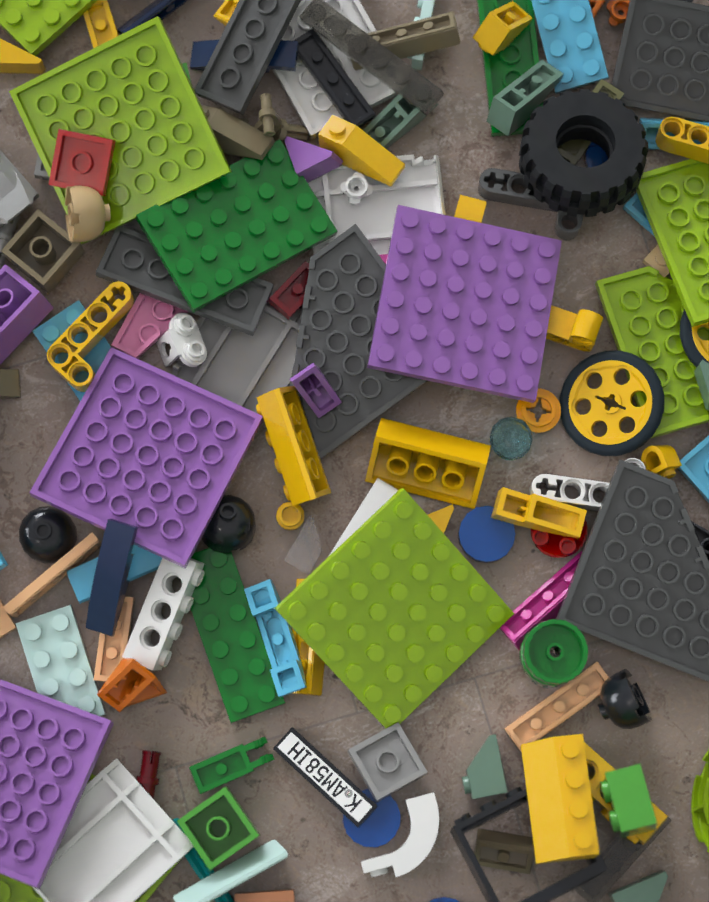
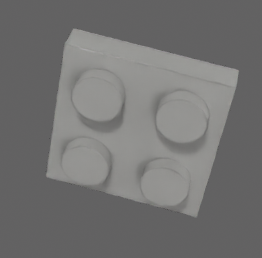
M399 722L348 749L350 758L376 803L428 773Z

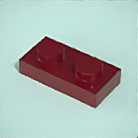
M306 260L268 300V303L288 320L303 306L305 287L309 274V263Z

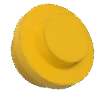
M291 502L283 503L276 513L278 524L286 530L299 528L305 518L303 508L299 504L292 506Z

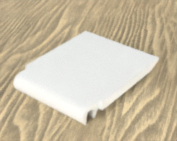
M414 154L396 156L405 163V168L392 187L363 174L367 184L372 185L373 193L362 198L358 205L351 204L348 195L340 190V184L343 181H347L357 171L341 165L308 183L338 231L335 236L313 247V253H317L356 224L378 255L388 254L398 205L446 215L439 156L434 155L433 159L423 160V156L414 159ZM355 186L354 190L358 191L359 187Z
M115 759L86 785L40 890L34 887L33 889L45 902H135L194 846L122 763Z

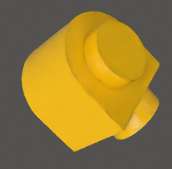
M670 445L648 446L644 449L641 456V461L644 463L646 470L668 479L676 476L675 469L682 466L675 449Z

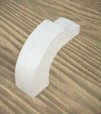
M434 792L405 800L411 824L407 840L394 852L362 860L361 864L364 873L370 872L371 877L388 873L387 867L393 866L395 877H398L416 868L428 856L435 843L439 829V810Z

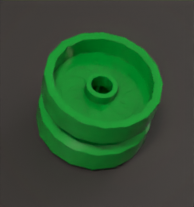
M551 619L539 623L525 635L520 645L519 658L523 670L531 680L540 685L554 687L571 681L582 672L588 658V646L585 636L575 625L566 620ZM552 647L555 648V653L559 655L556 658L550 655Z

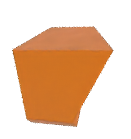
M123 658L97 695L120 712L125 707L166 694L167 692L158 678L133 658Z

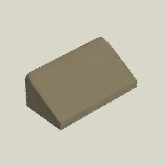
M478 829L474 854L480 866L530 874L534 858L533 838Z

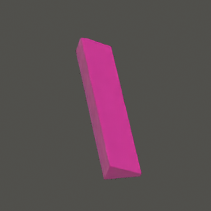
M583 551L579 552L513 610L514 614L499 628L519 651L520 645L528 632L541 622L556 619Z

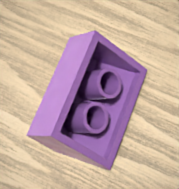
M6 264L0 269V365L54 308L40 291Z

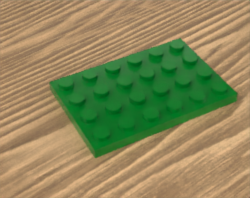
M280 139L275 141L263 160L245 157L229 166L232 171L231 173L184 196L175 198L160 206L156 204L136 215L137 222L193 313L337 234V229L304 176L299 177L296 174L290 155Z

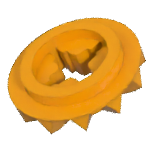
M538 388L534 403L518 400L516 405L517 420L524 429L535 434L548 432L556 426L560 419V403L553 393ZM538 400H540L541 409L550 413L542 414L538 422H536L535 413L528 410L534 409L536 404H538Z

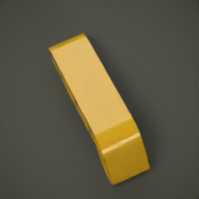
M117 281L110 284L47 351V360L53 369L80 392L87 391L95 376L93 369L83 358L124 317L134 304L131 289L124 282ZM115 295H124L125 299L123 301L119 298L116 300ZM105 312L108 314L106 320L101 323L93 321L97 313ZM84 332L88 334V338L83 343L74 342V338L78 333ZM59 353L68 354V359L62 364L55 363V357ZM81 371L89 373L86 381L81 383L75 381L77 373Z
M551 305L546 339L580 351L590 352L595 345L603 316L586 309H580L578 314Z

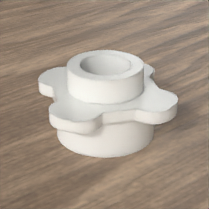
M360 172L354 173L347 181H343L340 184L341 192L348 195L349 201L353 205H358L362 198L373 193L372 185L367 184L366 179ZM355 186L359 187L358 191L354 190Z

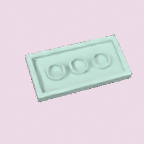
M68 605L15 623L37 693L100 717L107 715L102 699L97 695L99 689L96 681H94L92 667L72 606Z

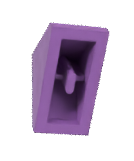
M288 136L285 138L284 142L295 172L299 177L304 176L307 183L340 167L343 163V160L333 151Z
M314 363L290 378L293 385L318 418L342 403L324 374Z

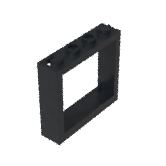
M517 787L505 794L507 799L499 803L492 800L480 807L481 812L472 817L469 813L462 815L461 818L454 821L456 825L450 831L487 902H499L464 834L528 802L526 789L522 790L521 787ZM599 853L596 858L586 859L589 866L520 902H551L602 875L608 870V867Z

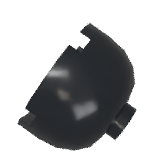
M224 495L202 536L204 544L213 551L223 554L231 553V551L239 548L240 550L246 548L252 541L256 528L254 512L250 505L239 497Z
M52 506L38 507L30 511L22 520L19 528V542L24 552L33 560L44 564L56 563L74 548L77 541V529L71 517L64 511Z
M627 669L612 675L604 682L600 691L602 703L598 704V708L605 720L610 718L620 728L633 729L652 721V718L645 715L650 713L649 707L638 684L631 685L628 680L632 674Z

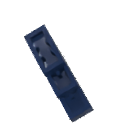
M219 40L193 42L190 62L191 70L204 71ZM281 40L265 72L270 73V69L296 71L299 49L298 41Z
M108 519L90 595L86 621L87 629L109 636H114L129 584L127 577L134 556L131 552L138 531L136 526L114 519Z

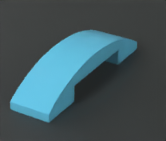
M269 579L244 589L252 616L256 617L272 666L270 672L278 697L307 688L301 658L291 626L274 609L281 600L272 580Z

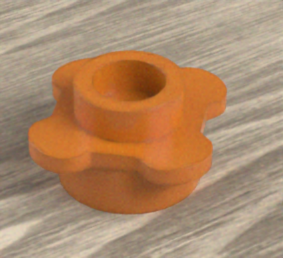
M611 0L607 3L606 8L610 13L608 22L611 26L615 27L618 24L625 23L630 0Z

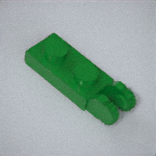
M266 737L246 745H238L190 766L189 769L199 793L203 794L253 772L254 768L275 760L273 754L263 755L253 762H250L248 757V751L261 748L268 743Z

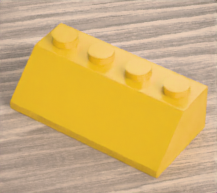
M280 387L256 397L258 401L256 405L257 413L263 416L267 428L265 432L266 440L269 446L274 449L276 455L274 459L275 467L278 473L283 476L285 482L283 489L287 500L291 501L292 506L330 494L331 490L296 387Z
M381 418L375 435L365 481L374 484L379 478L398 490L403 488L406 492L475 509L491 445Z
M583 734L555 736L522 744L521 753L536 864L596 858L599 855V846Z

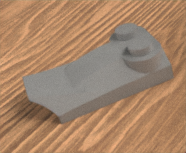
M0 150L1 228L32 205L33 201L40 196Z

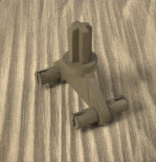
M269 93L261 94V110L258 112L259 121L253 127L262 131L263 136L273 137L274 141L280 139L283 143L286 136L303 142L307 141L309 134L307 128L302 125L288 124L272 108V95ZM240 118V120L246 123L249 122L247 118Z

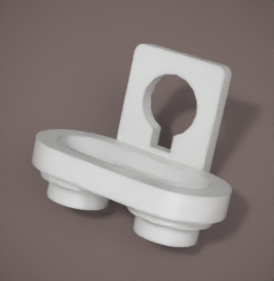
M187 313L176 314L169 322V329L156 342L165 367L170 366L178 357L185 365L197 367L207 357V350L195 319ZM165 343L171 346L169 356L166 353Z

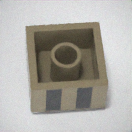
M39 209L34 212L1 250L5 258L48 294L85 253L80 242L70 241L68 233Z

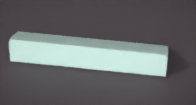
M271 840L175 894L173 900L174 902H210L286 859L288 853L276 840Z

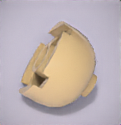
M66 187L65 206L68 205V215H65L69 240L72 242H85L97 238L104 230L105 221H110L109 204H104L102 196L91 187Z

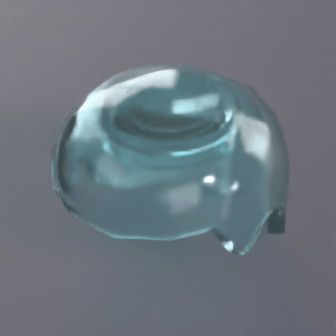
M512 416L503 418L492 427L490 445L495 454L501 459L517 460L530 451L533 441L532 432L527 423L522 419Z

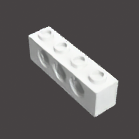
M162 558L123 653V658H133L142 666L152 671L162 670L163 667L167 666L172 652L169 650L173 640L178 639L183 625L180 623L184 613L187 614L192 607L194 598L191 596L195 586L198 587L203 580L204 571L202 569L204 563L191 558L185 569ZM176 577H179L182 581V587L178 592H175L172 587V582ZM166 603L171 608V614L167 619L161 613L162 607ZM155 630L160 635V641L156 646L152 644L150 639L152 632Z

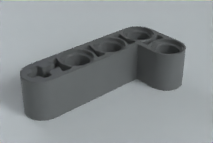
M489 168L481 173L478 192L483 199L556 212L550 209L546 202L541 203L534 197V190H529L526 187L522 173ZM489 181L494 182L493 188L488 187ZM503 183H507L505 191H502ZM521 185L524 187L525 192L515 193L511 187ZM559 210L555 222L556 235L562 240L574 239L579 233L584 215L577 214V217H574ZM562 221H572L575 224V228H564Z

